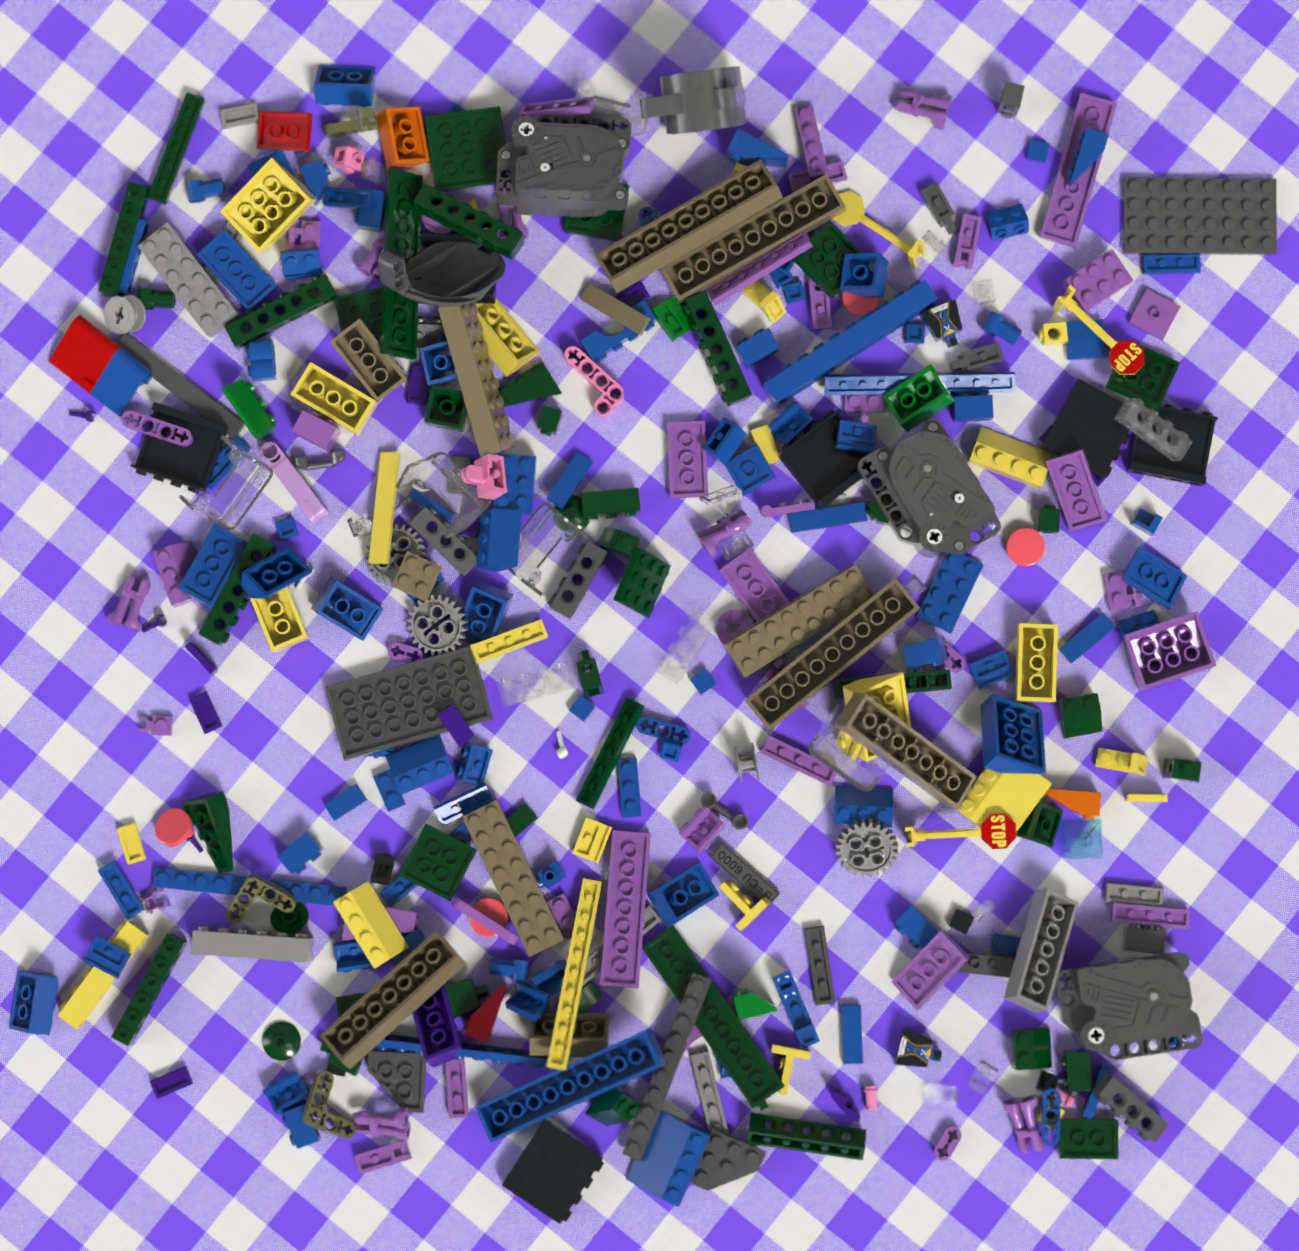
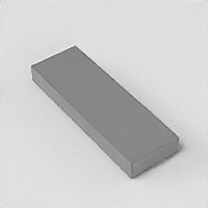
M1107 882L1105 884L1104 902L1163 907L1164 888Z

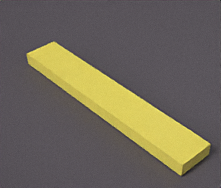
M380 452L369 553L370 564H389L401 456L399 452Z

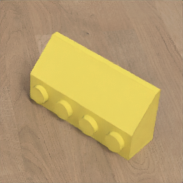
M497 298L495 304H476L478 321L481 322L483 327L482 335L488 344V355L506 377L519 370L540 352Z
M981 427L968 463L1040 489L1048 471L1045 461L1052 458V453Z
M369 881L333 902L374 969L409 948V945Z

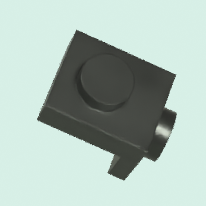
M385 853L375 854V862L370 878L371 883L390 885L394 869V857Z

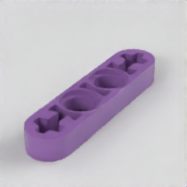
M126 411L121 416L122 424L128 429L182 447H187L193 442L192 433L185 428L134 411ZM131 415H133V418L135 420L140 421L139 428H137V423L130 422V424H128L126 418H130ZM146 421L153 422V428L149 431L143 428ZM164 427L171 428V434L167 437L161 434V430ZM175 433L182 436L186 433L189 439L182 442L179 437L175 436Z
M455 897L451 904L453 907L512 945H515L520 938L462 899Z

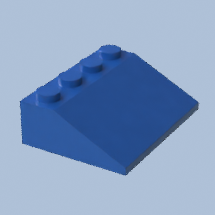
M992 693L980 705L984 768L999 773L1045 774L1046 761L1042 710Z
M661 1110L642 1161L634 1160L626 1180L661 1200L679 1207L711 1132Z

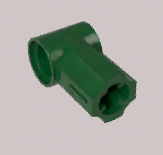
M150 288L138 289L137 298L142 301L145 310H153L154 308L175 309L176 297L173 291H155Z

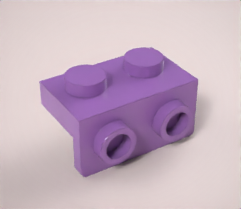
M704 805L695 812L694 817L682 826L679 834L701 853L726 824Z

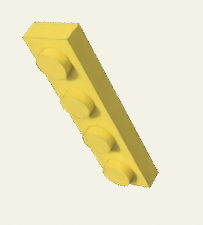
M542 619L470 645V649L476 664H480L548 638V634Z

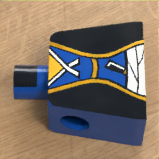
M956 300L921 313L920 317L936 342L945 339L948 348L959 344L955 334L962 331V325Z
M903 1027L894 1063L904 1066L927 1067L929 1059L940 1062L942 1050L932 1048V1039Z

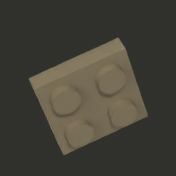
M407 551L391 587L427 602L442 566Z

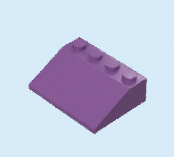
M1197 611L1124 635L1132 670L1140 692L1217 666Z

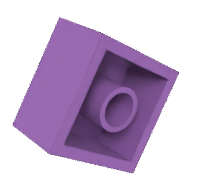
M302 410L292 429L296 436L330 453L341 434L335 422L327 418L323 421L319 414L308 410V412Z

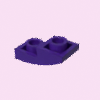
M837 1087L835 1090L830 1088L829 1093L838 1107L852 1120L858 1122L861 1117L858 1113L859 1109L851 1104L845 1106L848 1098L845 1097L846 1092Z

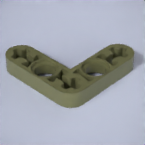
M371 107L361 108L356 111L358 119L323 126L325 137H337L378 129L379 125L374 109Z
M250 874L229 905L226 917L232 923L240 922L256 897L283 912L293 911L297 899L295 895L258 874ZM256 881L257 884L254 885L252 891L249 890L251 882ZM272 889L276 895L269 897L266 894V890ZM245 894L249 896L250 901L242 902L239 896ZM287 900L291 901L288 905L284 904ZM237 906L241 907L238 914L233 916L232 914Z
M329 1071L318 1072L314 1077L303 1111L302 1119L304 1123L341 1139L352 1138L356 1133L354 1123L325 1111L334 1083L332 1073ZM325 1076L327 1083L323 1084L321 1077ZM316 1093H320L322 1096L320 1104L314 1100ZM310 1113H313V1116H314V1117L321 1118V1119H320V1120L315 1119V1120H312V1121H311V1117L309 1116V1114H310ZM327 1118L333 1120L334 1124L331 1129L325 1125ZM338 1127H347L350 1132L345 1134V1130L338 1129Z

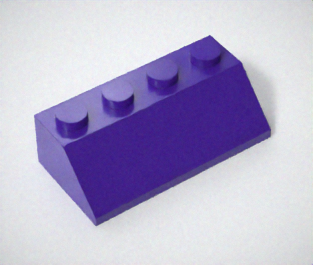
M444 984L413 1012L424 1060L433 1068L450 1062L462 1048Z

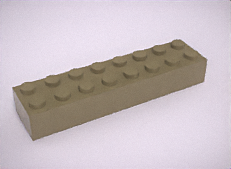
M471 303L438 308L480 457L514 448L515 439L513 434L510 433L508 426L509 418L504 412V400L498 391L499 383L497 378L494 377V366L488 356V344L482 335L483 327L481 322L478 321L476 304Z
M850 564L728 639L722 645L740 675L746 678L858 609L873 597L874 594L857 565Z
M854 692L835 723V726L946 807L958 809L977 778L976 775L867 694Z
M496 800L463 816L465 825L529 957L563 941L565 938L499 801Z
M435 930L320 1035L337 1058L351 1069L467 963L438 930Z

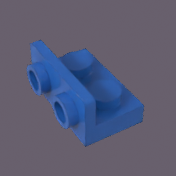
M465 743L460 751L461 759L455 769V779L478 786L483 784L493 750Z

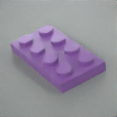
M705 421L667 422L670 499L708 497L707 454L702 449L706 443Z
M1083 448L1046 459L1045 462L1070 532L1107 521V516Z
M751 548L719 570L756 622L790 602Z
M943 929L895 977L892 983L918 1011L970 957Z

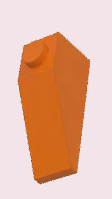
M1048 789L1044 794L1077 815H1083V819H1094V816H1100V792Z

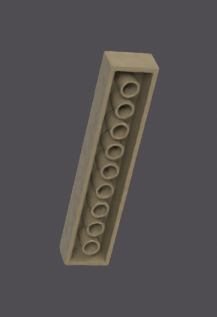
M760 159L595 254V257L615 292L618 293L783 197L777 183Z
M825 174L660 268L677 301L679 304H682L686 298L705 291L803 230L807 233L845 212L846 206L829 176Z
M895 578L745 700L768 730L771 731L918 612L920 607Z

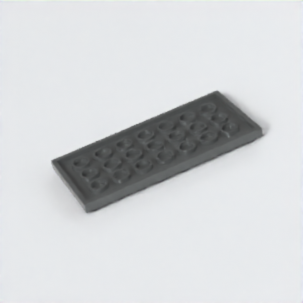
M1124 178L1123 254L1200 253V255H1276V179Z
M470 646L325 687L344 761L447 733L448 730L437 715L452 704L468 726L493 720L480 667L475 662Z

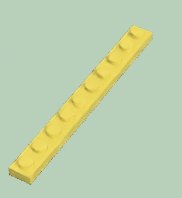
M585 878L582 881L547 1061L548 1068L564 1071L567 1068L600 897L601 881Z

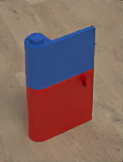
M81 315L73 320L49 359L52 365L119 417L123 414L137 389L143 384L147 385L153 378L151 369Z

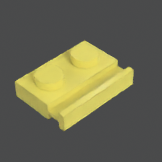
M840 730L836 740L839 749H842L845 755L848 754V762L854 761L862 745Z
M586 817L572 853L599 863L612 827Z

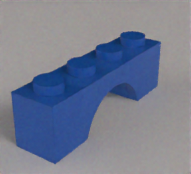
M645 300L632 307L651 319L645 329L646 332L655 327L656 317ZM627 327L621 333L614 336H606L594 331L580 340V344L593 362L597 361L599 363L607 358L606 354L612 350L613 352L620 350L623 347V343L628 340L629 342L634 341L639 337V334Z

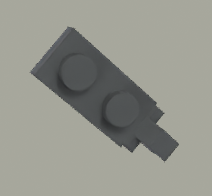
M936 181L921 189L920 193L937 224L940 227L944 226L950 235L957 229L953 223L956 220L955 213Z
M999 342L963 352L957 356L958 360L950 362L949 366L951 371L962 369V372H969L1002 362L1004 358Z

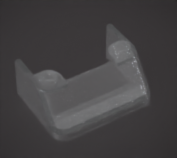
M584 58L575 98L594 96L596 103L591 113L576 116L626 118L631 123V135H643L647 129L649 118L642 119L639 99L655 97L658 76L654 75L650 93L638 92L633 96L631 104L595 96L596 86L591 79L586 78L588 59Z
M222 435L221 439L232 448L228 458L235 466L214 495L204 492L195 501L183 495H180L179 498L195 513L226 530H233L239 525L273 476V471L266 463L244 447Z
M438 452L407 465L395 487L399 489L411 484L419 492L431 490L454 514L450 518L451 525L444 535L446 538L465 531L489 507L492 500L479 498L477 485L463 482L461 478L462 468L451 456L444 452Z
M545 502L537 508L521 528L518 566L508 570L541 596L543 593L535 587L540 582L542 572L538 569L562 539L566 542L576 538L578 533L586 539L589 536L552 505Z
M838 703L810 742L808 747L809 753L863 792L871 791L890 765L886 762L883 764L879 760L872 759L862 767L832 745L836 740V732L828 724L841 707V704Z

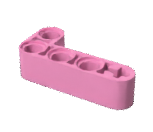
M575 346L568 347L564 354L567 364L602 394L594 404L595 414L600 418L608 417L623 401V388L579 348ZM570 353H572V354L577 353V354H576L577 359L580 361L578 367H577L578 361H577L576 359L572 358V359L570 360V355H569ZM584 365H591L593 367L592 371L584 373L582 371ZM599 377H604L607 382L605 385L599 386L596 380ZM619 390L621 392L620 397L612 398L610 396L611 391ZM600 404L608 406V410L604 413L599 412L597 408Z

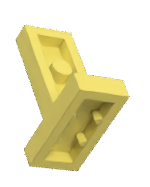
M759 280L741 290L749 300L765 313L767 319L772 324L787 312L779 295L775 291H769Z
M1098 748L1095 767L1145 777L1148 757L1138 753Z
M727 880L719 886L745 914L735 925L740 931L744 930L771 903L765 897L754 906L752 899L747 895H743L739 891L740 887L734 881Z
M772 1044V1053L785 1055V1058H781L779 1067L780 1070H783L780 1079L785 1087L780 1089L778 1093L787 1095L794 1057L809 1060L811 1052Z

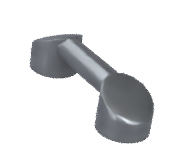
M333 452L330 454L331 460L312 463L308 462V457L294 458L293 465L306 471L335 467L346 459V452Z
M706 792L702 795V806L705 805L708 809L712 808L732 822L733 827L737 830H743L747 827V816L744 814L735 815L716 802V796L712 792Z

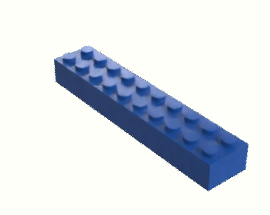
M926 280L914 282L909 286L910 288L907 292L900 291L891 302H883L874 313L871 311L866 313L857 324L855 321L845 327L846 330L843 333L837 332L829 338L830 340L826 344L821 342L815 346L809 355L806 352L797 358L798 361L795 364L789 363L785 365L778 375L773 373L765 379L763 390L774 407L777 408L822 379L824 375H828L921 315L922 312L935 306L938 298Z
M650 1027L568 1064L566 1071L557 1069L476 1106L475 1109L490 1143L660 1068L667 1064V1061Z

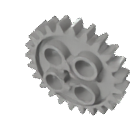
M395 524L392 530L389 564L386 567H382L383 564H370L369 559L365 560V563L370 565L367 569L372 572L371 575L374 578L377 577L379 582L384 580V583L388 585L390 581L393 583L407 551L422 558L427 557L422 552L426 547L422 545L424 541L422 538H419L420 535L417 532L414 533L411 527L407 530V527L403 525L400 529L398 524ZM405 543H409L406 548L402 549ZM370 552L364 553V555L369 558Z
M434 593L431 595V599L430 597L428 598L427 602L420 599L417 600L419 605H412L415 611L408 612L412 616V618L406 620L411 623V626H408L407 629L412 630V633L408 636L415 637L412 643L418 642V649L424 647L425 654L430 650L432 656L436 655L437 651L440 655L444 654V651L447 653L451 652V649L453 651L457 650L456 644H463L460 638L464 639L467 637L463 633L468 630L464 626L468 620H463V616L466 613H460L463 606H455L457 600L450 602L451 596L444 599V595L440 594L437 598ZM436 607L442 609V616L437 615ZM450 614V618L441 623L438 628L433 629L428 635L424 634L425 631ZM422 618H425L427 620V627H424L422 625ZM448 622L453 624V632L448 630ZM433 633L438 635V643L433 640Z
M862 818L860 824L854 820V826L848 823L847 830L842 828V835H837L838 841L835 842L837 861H841V867L847 866V872L854 870V876L858 872L861 873V878L864 877L865 873H868L869 878L872 877V873L879 876L880 870L886 873V866L891 868L892 862L896 861L895 855H898V849H896L898 848V842H895L896 835H892V829L887 830V824L880 826L879 820L875 824L872 823L871 818L868 823ZM877 837V838H879V839H878V840H872L871 838ZM858 839V840H860V841H859V842H853L852 840ZM860 856V857H862V858H861V859H855L854 857Z

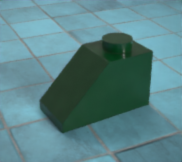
M881 496V502L883 504L887 505L891 503V499L889 496ZM875 501L867 505L868 510L866 513L871 521L875 520L878 524L890 526ZM892 512L890 515L894 521L901 519L898 512Z

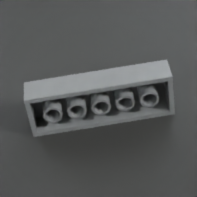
M165 223L138 245L142 253L207 336L214 337L228 325L227 323L230 320L241 315L173 225Z
M1050 888L1035 890L1004 999L1034 1013L1048 1012L1079 902Z
M201 926L198 927V930H193L191 954L311 962L314 938H309V934L305 933L295 934L294 937L282 932L270 935L271 931L259 930L256 931V934H253L249 929H237V932H232V928H218V931H213V927Z

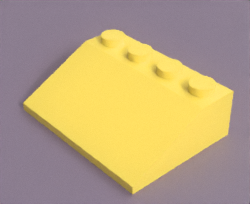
M271 158L220 212L258 253H264L305 213L317 198L305 185L275 159Z
M902 672L860 679L843 686L845 706L854 692L867 694L911 727L904 674ZM862 745L857 757L868 762L878 756Z
M985 768L968 791L960 807L956 810L979 828L990 814L1005 813L1016 823L1017 832L1052 783L1040 774L999 773Z

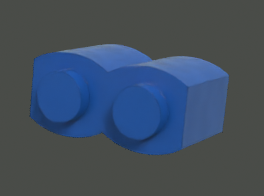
M272 340L249 342V347H246L247 358H250V366L247 367L248 377H251L254 382L277 380L274 342Z

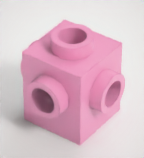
M352 145L336 147L333 166L343 169L342 172L347 174L362 171L365 153Z

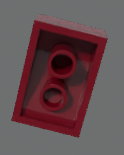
M504 983L471 1018H466L463 1027L466 1030L465 1035L485 1042L489 1041L508 984Z

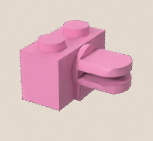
M486 454L474 461L475 465L470 464L461 470V478L464 483L477 485L479 498L494 500L507 493L503 456Z

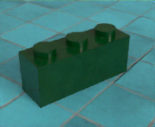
M638 488L580 494L582 518H587V521L598 520L599 516L613 519L617 518L619 514H625V517H633L641 510Z

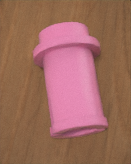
M876 1085L864 1086L866 1110L878 1109V1089H876Z
M1056 1086V1090L1061 1095V1102L1065 1104V1107H1071L1076 1097L1073 1096V1093L1069 1094ZM1050 1094V1097L1057 1098L1056 1095Z

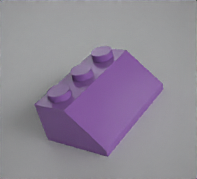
M192 541L169 545L153 551L152 554L171 606L176 608L194 601L195 599L177 589L196 556Z

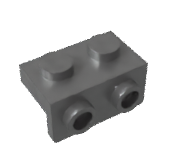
M418 315V346H430L447 341L440 316L426 318L423 315Z

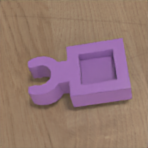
M153 716V721L144 717L139 718V721H145L147 725L145 728H139L138 731L147 732L152 729V735L172 736V716Z

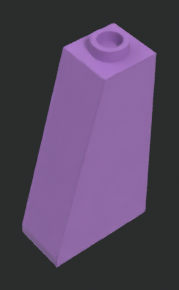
M385 907L400 933L414 932L415 928H419L421 917L418 916V912ZM344 921L341 940L355 939Z

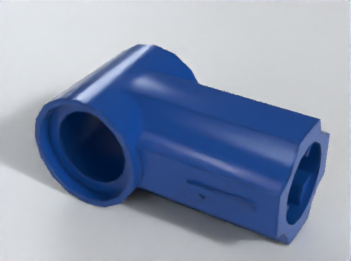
M222 178L208 181L193 180L186 183L189 203H199L205 201L206 198L225 195V186Z
M990 311L981 327L986 333L998 336L1012 345L1015 344L1022 332L1021 329L1005 321L1003 316L993 311Z
M491 958L489 975L527 980L529 961Z

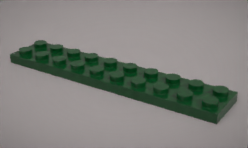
M389 168L387 169L384 252L388 251L403 258L406 266L410 258L420 253L422 214L414 211L413 201L423 187V176ZM382 283L380 353L414 360L417 356L418 302L398 294Z
M674 926L642 947L680 1004L694 972L710 979ZM711 982L695 1026L754 1109L785 1087V1085L715 984Z

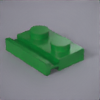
M674 296L651 310L657 322L672 342L691 330L689 325L691 323L690 318L684 315L681 305Z

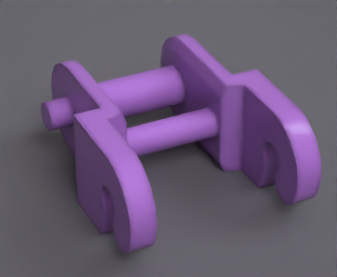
M163 888L152 892V896L148 898L146 896L143 897L144 900L141 902H145L148 908L146 913L150 912L152 914L155 909L162 910L170 906V903L160 906L155 899L156 894L164 891ZM151 898L153 899L156 906L154 908H152L149 903V899Z

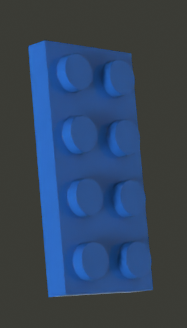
M225 229L196 254L247 311L253 309L277 287Z
M214 523L177 589L211 609L248 542Z
M946 553L916 618L951 634L984 564L965 555L954 556Z

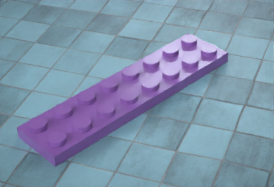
M1080 93L1039 238L1076 248L1102 156L1072 186H1068L1070 180L1067 179L1069 169L1074 168L1075 162L1072 159L1075 150L1079 151L1081 144L1078 143L1081 132L1084 133L1088 127L1109 134L1117 106L1116 102Z
M612 830L600 986L639 988L651 833Z

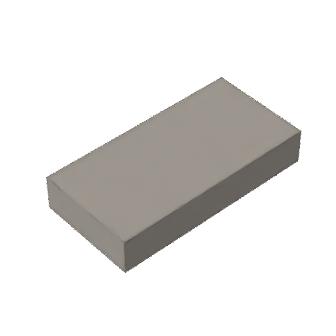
M257 102L219 110L223 129L257 123L259 121Z

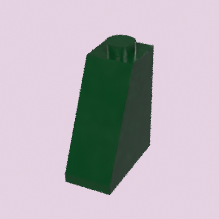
M605 528L598 546L630 559L635 546L639 547L640 538L622 530Z

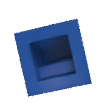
M555 860L537 873L539 877L536 880L541 888L546 887L549 889L567 876ZM548 872L553 873V879L548 880L546 874Z

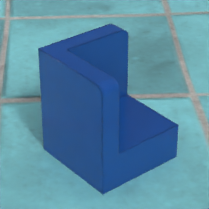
M1139 509L1131 525L1152 536L1163 517L1158 514L1152 515L1143 509Z

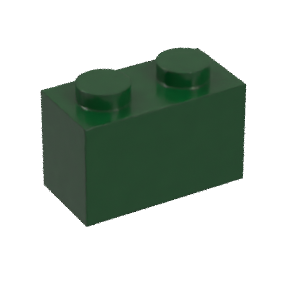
M1065 1051L1064 1056H1061V1066L1065 1068V1076H1062L1063 1087L1068 1092L1092 1091L1090 1051Z

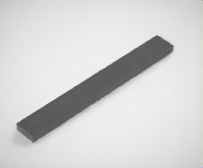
M126 333L119 339L117 344L152 370L151 375L154 380L207 420L229 428L227 432L229 437L234 439L244 428L245 424Z

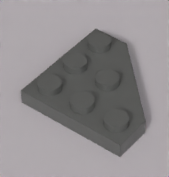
M370 1051L368 1053L367 1071L372 1077L378 1081L380 1086L395 1100L399 1107H408L409 1112L424 1113L427 1062L424 1060L423 1054Z
M713 1128L690 1183L709 1191L759 1171L767 1151Z

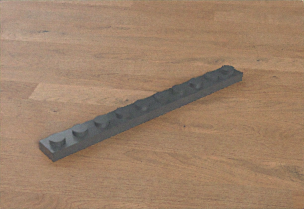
M695 972L693 973L662 1051L667 1064L655 1069L622 1154L642 1161L712 979Z

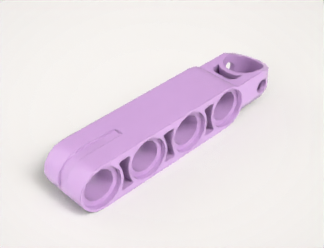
M273 442L265 443L261 448L263 459L314 525L329 514L279 446Z

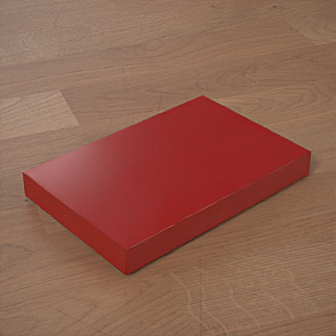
M259 111L256 149L310 152L313 114Z

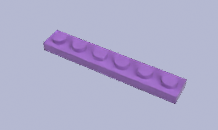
M803 230L708 288L709 296L714 305L726 300L728 297L813 247L806 231Z

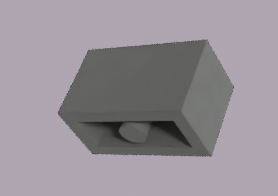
M1006 81L1001 93L997 113H1000L1005 118L1016 117L1025 86Z
M1129 924V927H1124L1122 950L1164 954L1165 931H1160L1158 926H1149L1148 929H1141V925Z

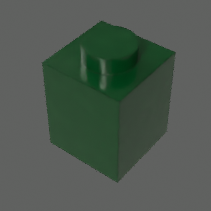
M543 406L537 425L540 434L551 437V434H557L563 414L561 410Z
M1044 505V508L1039 509L1038 533L1057 534L1059 532L1060 509H1055L1056 506Z

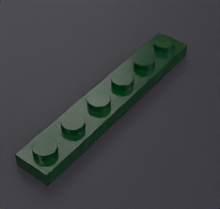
M186 93L147 198L149 200L167 205L206 101L204 98Z
M626 698L576 799L577 802L594 810L645 707L644 705Z

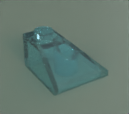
M1102 819L1062 820L1064 859L1103 858Z

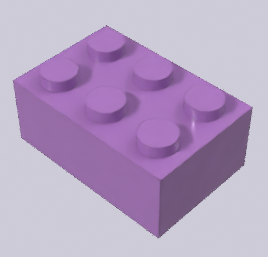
M1111 249L1066 278L1062 285L1065 290L1070 285L1076 289L1072 299L1087 313L1129 286L1133 279L1114 250Z

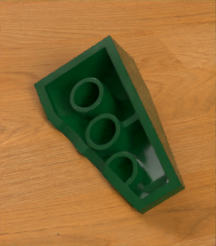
M211 792L182 802L186 813L190 815L193 825L195 824L200 833L198 835L200 841L204 840L208 846V854L219 872L234 870L230 813L224 792Z

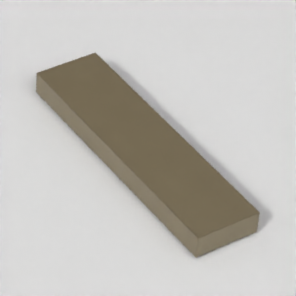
M589 283L580 299L641 336L651 320Z

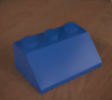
M319 64L314 83L315 104L372 106L376 67Z
M490 509L481 513L480 534L478 536L479 548L476 557L477 568L499 572L518 566L521 510Z
M288 546L242 572L241 587L253 599H266L311 574L312 570Z
M440 735L433 736L386 756L401 795L454 773V767Z
M835 785L833 824L849 823L854 825V820L860 824L862 818L868 823L871 818L873 824L879 820L880 826L887 824V827H892L893 789Z
M18 971L9 1029L29 1034L50 1035L59 977Z

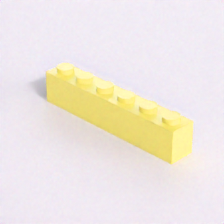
M132 921L123 922L117 929L119 933L115 939L112 937L109 942L132 953L127 964L149 936L146 931ZM93 967L92 970L88 969L82 977L84 981L81 985L77 984L71 991L72 997L69 1001L65 1000L60 1006L59 1010L61 1012L58 1016L75 1029L81 1028L117 978L96 967Z

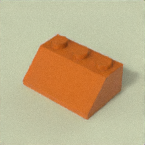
M420 107L385 108L377 114L386 169H406L430 162Z

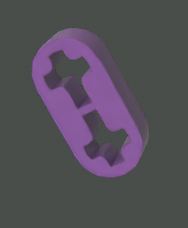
M394 642L388 647V655L394 660L407 664L412 663V658L408 657L407 653L414 654L415 651L420 656L419 660L424 659L423 652L418 648ZM397 646H400L399 649L405 653L404 655L397 654V656H394L392 648L395 649Z
M944 642L949 657L948 660L943 661V664L951 672H961L965 668V660L948 643ZM950 658H953L955 661L959 659L961 661L959 664L961 668L956 667L954 669Z
M948 1126L936 1143L933 1151L938 1160H948L960 1142L962 1135L957 1127ZM956 1130L957 1138H952L948 1143L947 1141L950 1136L947 1133ZM947 1144V1155L940 1157V1153L937 1151L938 1148L942 1149Z

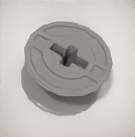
M128 294L122 297H112L104 307L105 323L110 330L117 334L138 331L143 327L146 320L145 306L134 295Z
M753 742L751 743L752 752L738 755L737 748L734 746L741 783L742 773L756 771L757 778L760 780Z

